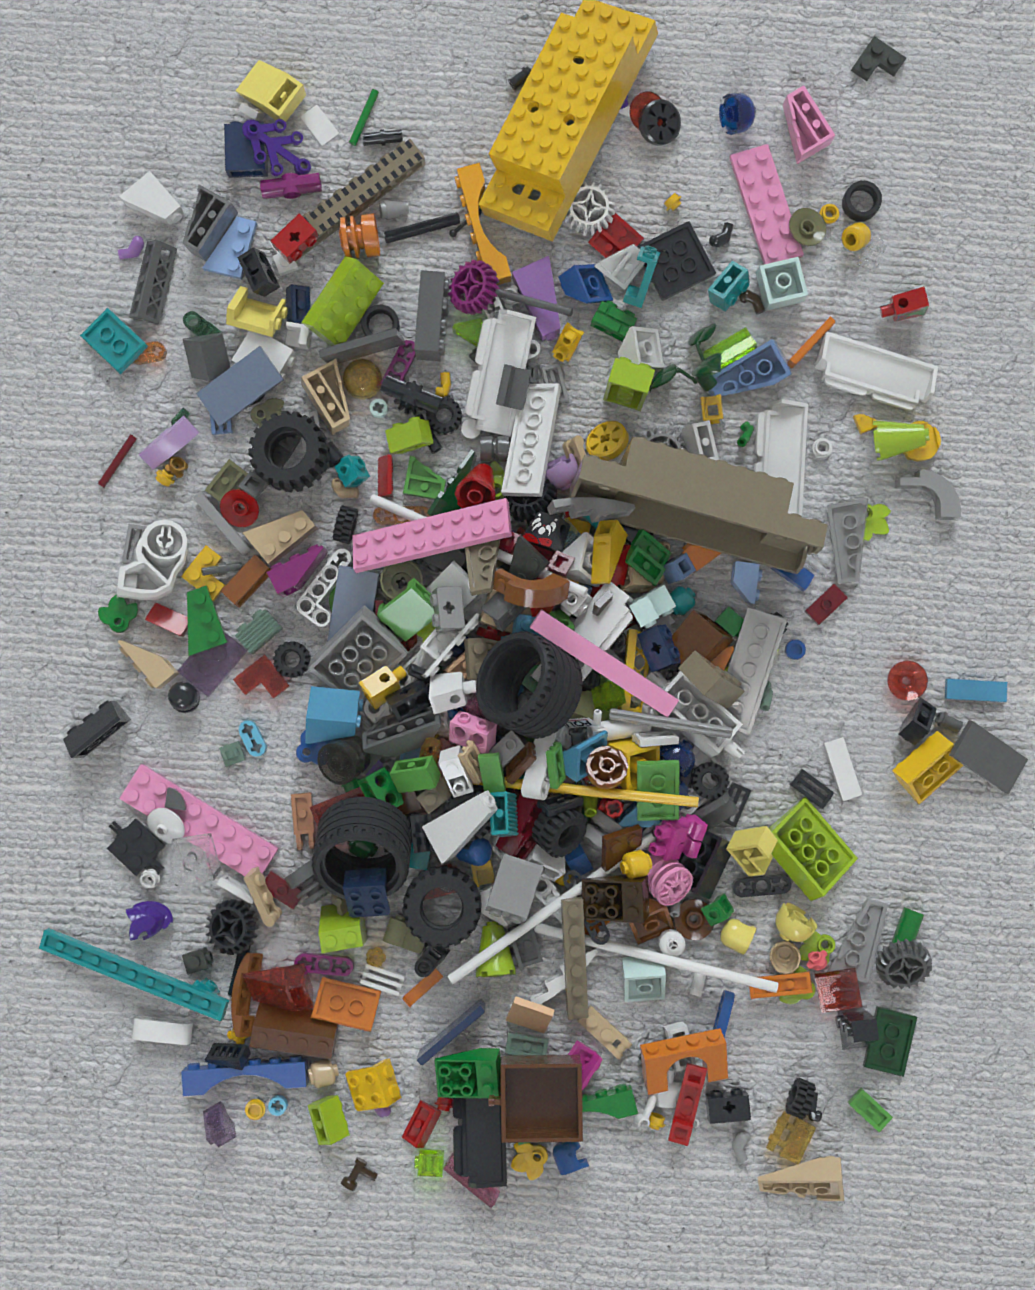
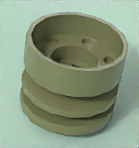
M406 561L385 566L381 573L380 584L382 593L387 601L390 602L407 589L406 586L399 589L397 582L401 583L404 580L405 585H408V582L415 578L423 585L422 573L416 564Z

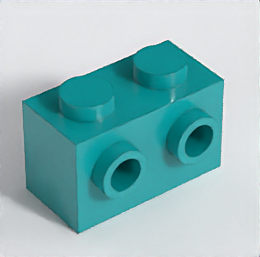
M731 261L709 287L710 303L725 312L730 306L732 307L736 303L738 296L745 292L750 285L748 269Z

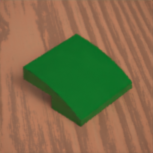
M641 529L629 548L625 563L653 586H656L666 570L664 565L672 553L648 532Z

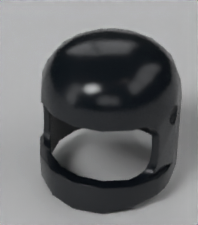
M182 681L175 683L169 689L168 700L175 710L186 714L197 709L200 702V694L195 686L189 682Z

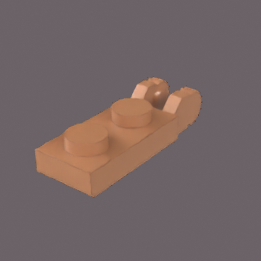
M312 792L291 794L294 835H296L298 851L303 850L302 834H308L309 847L314 849L315 822Z

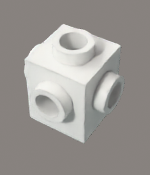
M568 592V599L560 603L563 605L560 609L569 617L571 614L578 617L588 610V604L593 598L588 594L583 598Z

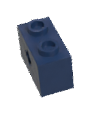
M666 624L654 626L637 634L652 673L662 671L681 662L679 650L674 646L671 630Z

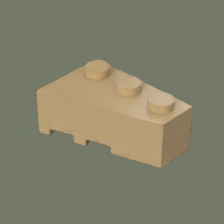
M334 359L301 377L303 389L332 435L348 427L350 424V416L337 360Z

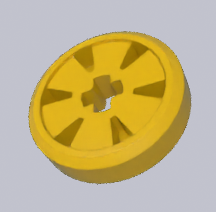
M618 421L603 422L593 428L588 434L585 443L586 450L589 455H595L601 460L610 461L618 457L625 450L629 442V434L623 424Z

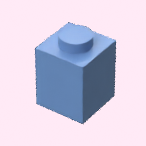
M684 553L666 562L664 565L666 570L663 575L668 584L683 580L696 571L687 553Z

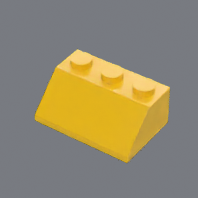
M938 731L929 736L923 744L914 749L906 759L898 763L892 770L898 782L918 804L922 803L964 766L949 756L954 744Z

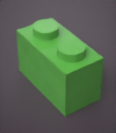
M433 756L395 761L390 776L398 792L403 793L436 788L441 773Z

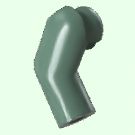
M767 681L760 704V709L763 711H769L773 691L770 681Z

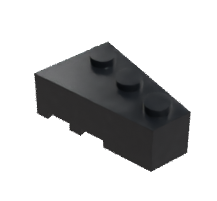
M863 1007L837 1009L838 1016H835L837 1028H840L842 1050L868 1047L871 1043L879 1040L877 1019Z

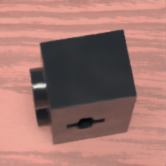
M419 679L385 697L392 714L398 722L431 706L429 689L423 680Z
M732 1088L731 1092L712 1090L709 1094H705L709 1123L751 1120L749 1095L746 1090ZM730 1101L729 1108H725L727 1102Z

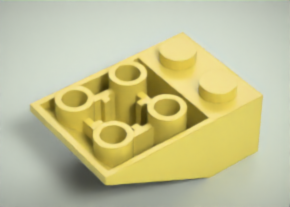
M258 60L235 90L274 120L282 119L285 122L306 96L302 83L288 73L261 60Z

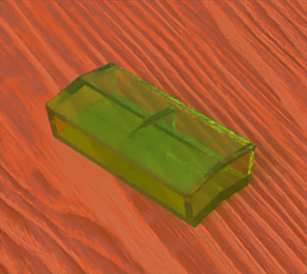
M745 327L703 351V356L706 359L713 354L720 353L722 355V370L755 350L757 343Z

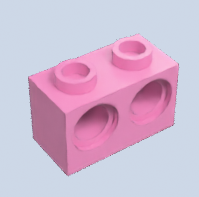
M459 711L450 721L449 741L467 747V740L474 741L480 753H488L496 743L497 724Z

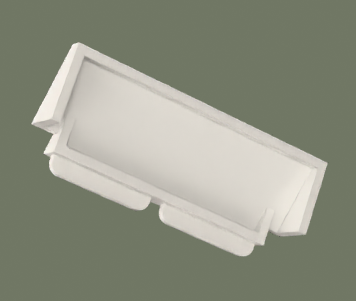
M499 310L497 319L488 318L483 321L475 356V362L479 366L478 370L472 372L464 409L468 417L476 419L475 429L511 437L517 409L497 405V395L504 364L521 369L526 368L536 317L511 310Z
M830 332L824 334L814 367L823 371L821 380L827 386L859 396L868 394L875 401L907 411H911L918 404V401L926 403L934 394L938 366Z
M780 399L770 402V410L761 411L757 415L755 454L758 456V463L754 465V471L765 472L769 476L775 478L782 477L789 482H793L794 486L788 513H796L802 516L808 404Z
M612 582L604 584L588 604V610L583 615H579L573 622L574 631L602 650L607 651L632 621L631 610L624 605L627 601L632 603L634 600ZM606 591H609L613 594L612 600L599 616L592 614L594 603ZM576 658L581 667L582 681H584L592 671V668ZM541 664L531 675L537 682H539L541 675Z

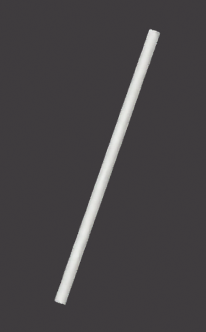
M373 494L370 498L371 504L409 521L426 518L378 495ZM499 549L497 560L511 565L513 555ZM544 570L538 578L544 579L551 575L552 572ZM570 581L569 592L584 598L588 588Z
M649 833L642 838V845L634 851H643L650 843L655 842L656 840L653 835ZM620 862L607 872L601 867L586 878L606 877L620 867ZM582 881L528 918L525 923H521L449 974L448 978L451 983L455 984L561 909V899L576 898L582 894Z
M539 923L535 928V933L563 939L562 928ZM585 934V945L774 993L778 989V982L610 940L603 945H598L592 941L590 935Z

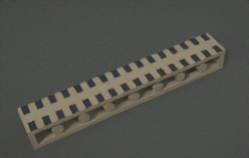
M411 139L399 143L393 152L383 155L378 163L368 166L362 175L352 178L346 187L337 189L331 198L321 201L315 210L303 215L316 229L319 237L312 247H308L303 251L302 256L340 229V217H346L348 223L350 216L355 218L426 165L425 157Z

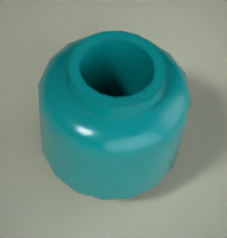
M678 586L670 593L676 607L672 608L674 611L672 613L675 616H684L696 604L694 599L696 595L689 587Z

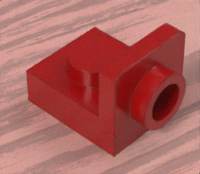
M489 626L487 629L479 627L476 632L477 635L496 641H500L502 636L510 634Z

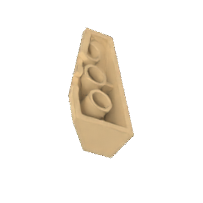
M826 1156L825 1158H817L759 1176V1189L763 1192L782 1195L794 1192L801 1198H805L806 1194L817 1196V1200L844 1201L841 1157Z

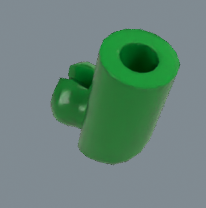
M745 421L740 426V429L743 431V434L737 440V444L740 447L746 446L754 431V426L750 425L748 421Z

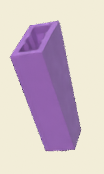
M549 256L512 272V279L515 286L518 287L519 294L557 304ZM524 304L529 315L536 317L535 328L541 341L556 339L561 329L558 313Z

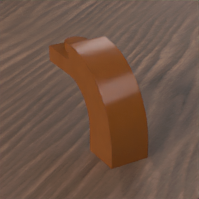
M500 568L495 571L493 589L504 594V601L529 608H544L560 604L568 599L570 581L555 573L540 580H526Z

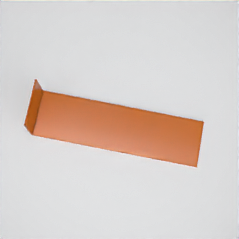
M435 968L428 977L422 979L402 999L411 1007L443 978L442 974Z

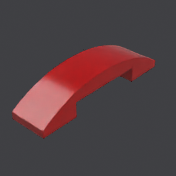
M687 1063L668 1141L685 1146L689 1145L707 1068Z

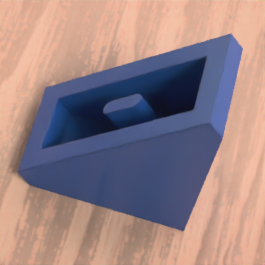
M580 843L570 854L565 855V860L570 869L579 872L581 876L593 870Z

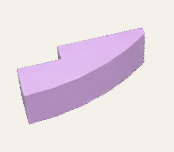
M182 416L173 426L167 428L138 455L154 469L199 434V431L185 416Z

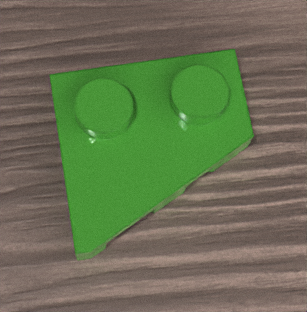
M410 456L403 494L435 500L440 491L445 492L446 480L435 474L414 456Z

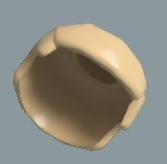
M783 940L777 942L771 948L770 961L777 972L789 974L799 967L801 955L794 943Z

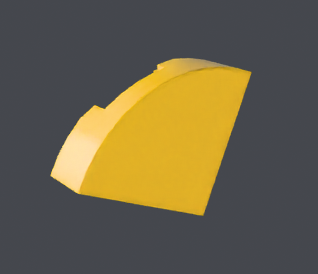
M864 414L853 416L860 435L877 428V425H873V421H877L876 419Z

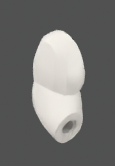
M160 520L146 527L134 549V561L120 567L117 597L137 600H158L172 593L177 575L185 566L188 555L186 533L179 524L169 520Z

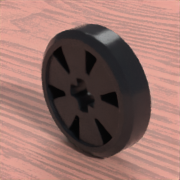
M664 99L649 102L643 107L639 115L640 133L648 143L655 146H662L672 142L678 136L681 128L679 111L671 102ZM659 119H662L663 123H661V126L657 125Z

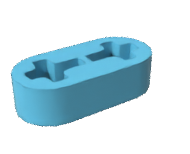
M249 720L243 721L239 726V734L249 754L255 757L262 756L267 751V745L257 724ZM246 724L248 726H253V729L251 730V733L253 735L252 738L250 737L249 733H244L243 731L246 729ZM255 739L257 744L262 745L260 753L252 750L255 747L252 740Z

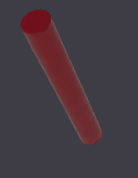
M129 435L97 484L105 488L137 440L135 436Z

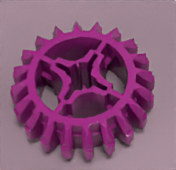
M472 259L471 262L465 261L464 266L459 265V271H454V278H450L452 282L449 285L451 291L448 293L451 298L450 302H452L457 310L464 314H482L483 309L488 310L489 303L494 304L492 301L493 297H498L495 291L500 289L496 285L499 282V279L496 277L497 273L493 270L492 266L480 260Z

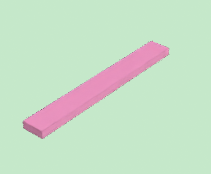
M540 610L530 625L531 629L664 716L668 717L679 702L677 698L543 610Z

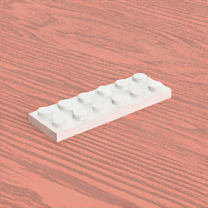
M559 383L529 384L524 409L516 410L501 490L504 496L542 497L561 392Z

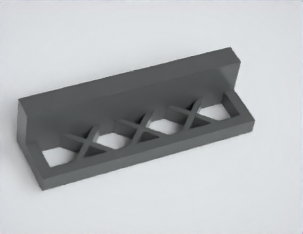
M159 240L147 241L129 318L134 320L143 319L156 325L159 324L177 248ZM162 248L170 251L169 258L166 261H163L160 255ZM159 267H162L165 273L164 278L161 280L156 275V270ZM157 285L160 295L157 299H154L151 291ZM153 305L156 311L154 318L146 315L147 307Z

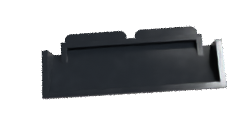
M452 1098L453 1117L458 1119V1125L453 1129L454 1172L461 1177H468V1187L478 1189L507 1186L506 1143H502L501 1105L489 1106V1098Z

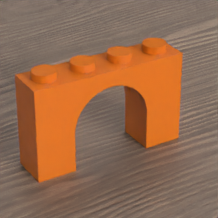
M721 1028L640 1045L643 1080L648 1095L668 1091L667 1072L676 1061L686 1057L702 1059L703 1067L707 1068L706 1078L708 1082L728 1079L727 1044Z

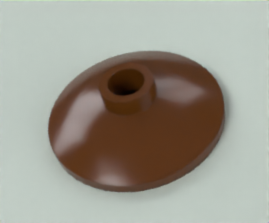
M690 899L681 904L680 915L674 917V924L677 931L684 938L701 940L713 930L714 926L709 925L701 910L704 906L708 905L704 901ZM692 915L697 916L696 922L690 921Z

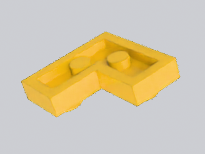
M205 545L181 577L196 589L208 586L212 600L215 601L225 584L213 575L202 576L201 568L216 566L223 558Z

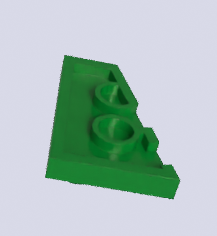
M208 586L187 592L188 656L228 643Z

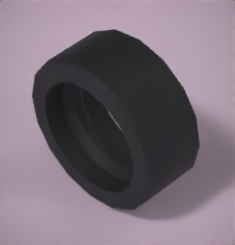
M867 180L853 183L846 190L842 199L844 213L850 219L857 222L871 219L877 213L882 203L880 189L874 183ZM864 191L872 197L873 206L869 211L861 212L852 206L851 196L854 192Z
M383 304L374 305L368 308L362 317L361 324L365 336L373 334L369 329V322L376 314L389 316L392 320V328H396L398 332L400 330L398 316L389 306Z

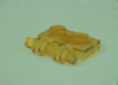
M784 1110L781 1117H778L776 1121L777 1126L773 1134L770 1133L768 1137L769 1142L766 1148L774 1151L776 1145L780 1146L779 1155L798 1165L816 1127L797 1117L793 1124L788 1122L791 1115L787 1114ZM784 1128L790 1130L785 1140L780 1138Z

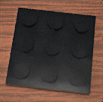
M690 221L636 246L639 249L645 246H652L657 249V252H660L651 280L662 301L716 274Z

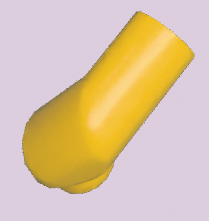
M450 372L440 373L441 387H436L435 395L442 398L448 396L451 389Z

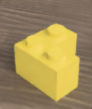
M767 826L735 831L726 849L748 876L765 875L773 858L771 853L778 840Z

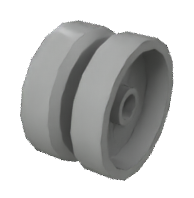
M597 809V814L591 817V819L599 827L596 828L587 823L585 836L589 838L592 844L602 850V836L624 828Z

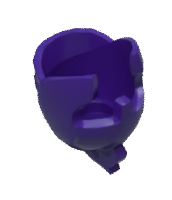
M144 901L133 905L132 908L126 909V914L131 920L129 929L130 941L138 939L139 935L144 931L147 932V935L142 936L143 940L149 939L162 928L166 929L170 922L173 923L171 911L159 902Z

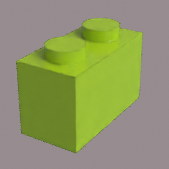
M412 417L408 419L409 422L395 423L392 425V428L385 430L390 454L401 455L434 444L429 420Z
M338 1095L324 1096L307 1105L319 1145H332L350 1135L348 1123Z

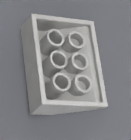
M364 605L310 659L308 669L330 688L360 691V699H362L364 694L359 682L384 666H387L391 671L408 654V651L387 626L380 621L378 616Z

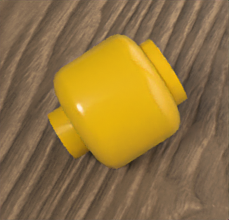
M861 222L848 226L842 233V244L850 251H858L867 246L871 240L869 227Z
M642 850L629 852L623 855L620 869L630 879L644 877L652 869V860L649 854Z

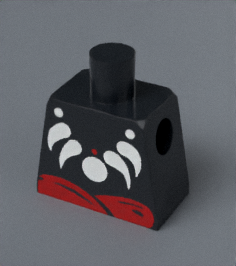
M540 511L536 514L523 537L529 543L553 553L556 550L563 552L570 524L562 518L564 512L549 515Z

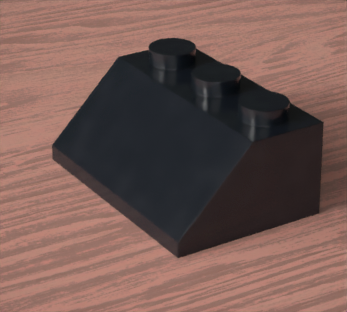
M107 700L98 707L100 710L95 714L90 713L82 720L84 723L79 727L74 726L67 731V736L63 741L71 758H84L131 720L117 701L109 702Z
M706 830L703 841H700L702 844L697 858L687 857L682 852L677 860L693 876L690 891L710 900L731 854L726 849L730 841Z

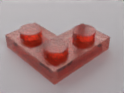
M265 654L233 679L245 695L262 683L275 699L290 687Z

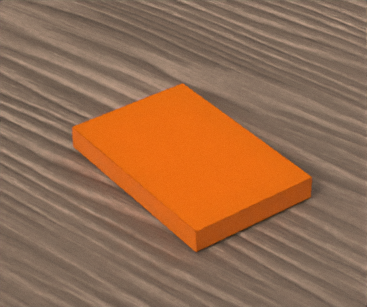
M322 977L311 1018L371 1032L381 991Z

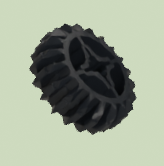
M546 479L544 481L542 497L504 496V498H507L510 515L515 520L519 519L521 522L526 520L530 523L538 512L549 513L547 507L552 500L557 499V489L553 484H550L549 479Z
M231 899L215 905L216 909L210 911L212 916L206 918L210 922L205 926L209 928V932L206 935L211 936L208 943L214 944L213 949L220 950L222 954L237 955L247 951L249 946L254 944L252 938L258 937L255 930H258L260 927L255 926V922L259 919L253 917L256 911L250 910L251 905L245 904V901ZM230 911L236 912L239 915V918H236L234 915H231ZM229 936L235 943L229 942L225 937Z

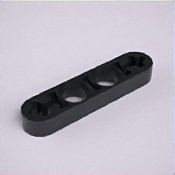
M570 870L564 874L563 883L567 891L574 887L572 883H567L568 875L577 876L578 879L575 882L578 884L582 881L579 872ZM584 920V925L594 943L603 945L608 942L610 933L604 921L595 920L589 923ZM601 922L602 925L598 926L601 932L605 931L606 933L603 936V941L595 939L597 932L595 928L590 930V926Z

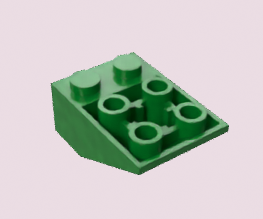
M478 1048L435 1058L438 1097L489 1098V1095L500 1096V1048Z

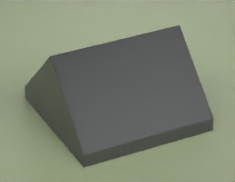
M223 332L182 339L192 378L211 381L231 368Z

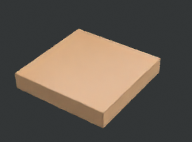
M516 996L507 1014L506 1021L544 1034L553 1017L554 1009Z

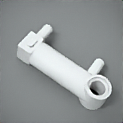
M642 704L641 713L661 716L657 710L650 709L651 706L648 704ZM596 709L593 712V721L600 726L587 727V737L590 738L605 730L608 732L607 741L630 738L633 733L663 731L667 729L616 720L601 721L602 711Z

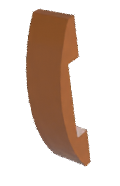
M246 953L234 980L231 1016L236 1037H251L255 1020V1016L249 1015L254 974H261L263 953Z

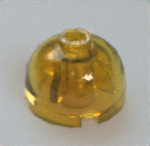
M356 359L345 368L343 384L352 397L360 400L371 399L381 389L382 373L372 361Z

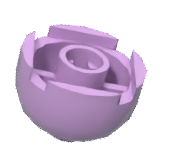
M572 453L569 454L568 459L564 455L547 464L545 480L549 479L550 484H553L556 489L561 488L563 491L571 487V482L578 471L574 455Z

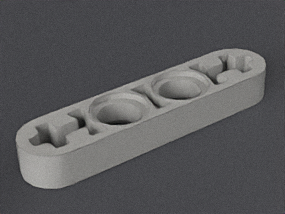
M202 491L193 497L243 556L252 550Z

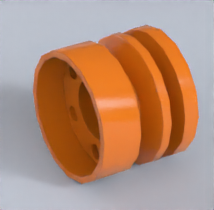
M374 213L361 215L359 225L356 224L354 216H350L351 226L347 225L346 217H340L339 236L341 248L345 256L352 258V250H354L356 259H360V249L365 250L368 258L380 256V244Z

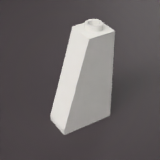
M488 790L422 826L441 864L455 857L497 811L495 799Z

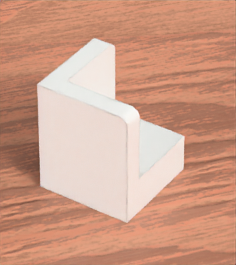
M286 322L288 329L286 346L309 350L312 331L304 324Z

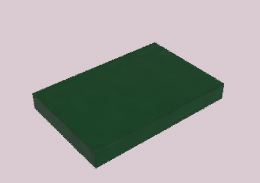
M876 1006L874 1017L877 1019L879 1040L871 1043L866 1048L863 1066L904 1077L918 1017Z

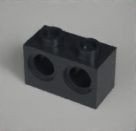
M253 247L237 257L254 293L266 297L280 288L264 252Z

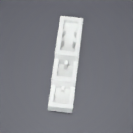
M595 947L585 950L586 967L598 953ZM564 961L559 964L562 972L546 979L547 989L531 996V1002L542 1004L565 988Z

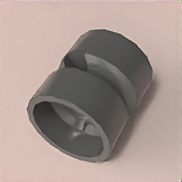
M481 435L480 461L496 459L497 462H507L509 436H498L494 439L493 436Z

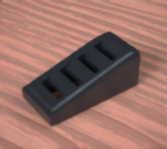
M213 1043L205 1058V1062L243 1070L251 1052L249 1046L245 1044Z

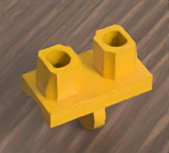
M567 322L552 351L554 353L553 357L561 362L564 360L569 362L584 332L575 329Z

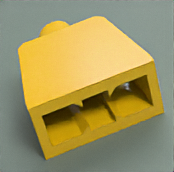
M384 666L360 681L359 685L364 696L376 710L386 702V696L401 689L399 681L408 675L402 666H399L392 672L387 666Z

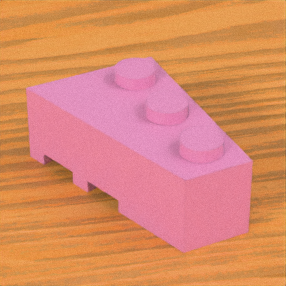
M804 85L788 94L783 103V109L796 162L799 164L829 146L835 134Z

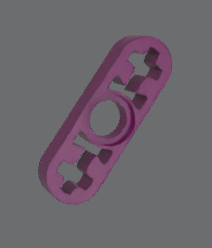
M405 340V345L399 346L381 384L386 375L392 377L390 373L400 377V381H404L416 357L414 351L415 343L413 341ZM409 346H412L411 348L413 353L409 352L406 356V359L409 360V362L399 357L400 355L401 357H404V347L408 348ZM401 362L405 365V369L403 372L398 373L394 370V365Z
M303 952L294 961L295 968L305 973L347 976L354 969V962L348 956ZM303 957H306V961L313 962V957L317 958L315 969H312L313 964H307L304 968L299 961ZM321 959H327L330 962V967L327 970L319 967ZM333 959L337 960L336 964H342L343 961H347L346 964L350 965V968L343 971L342 967H336L335 971H332L334 967Z

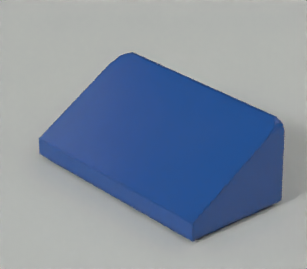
M773 567L770 568L801 591H805L815 576L804 567L798 574Z

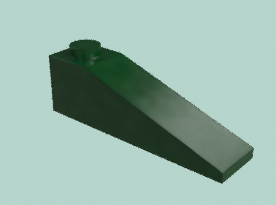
M471 449L457 469L458 475L448 480L445 493L440 491L427 512L429 517L462 509L457 503L455 491L460 481L475 467L477 455L474 450Z

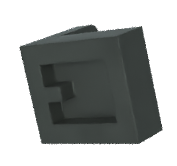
M207 947L182 955L187 975L207 970L212 967L214 962L211 951L207 950Z

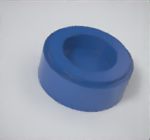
M791 640L785 646V654L792 660L801 659L806 653V647L800 640Z

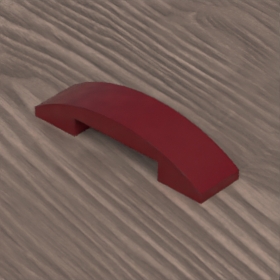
M511 531V537L500 539L499 549L513 555L517 538L521 535ZM530 543L550 562L545 570L559 576L567 575L575 561V557L558 550L553 553Z

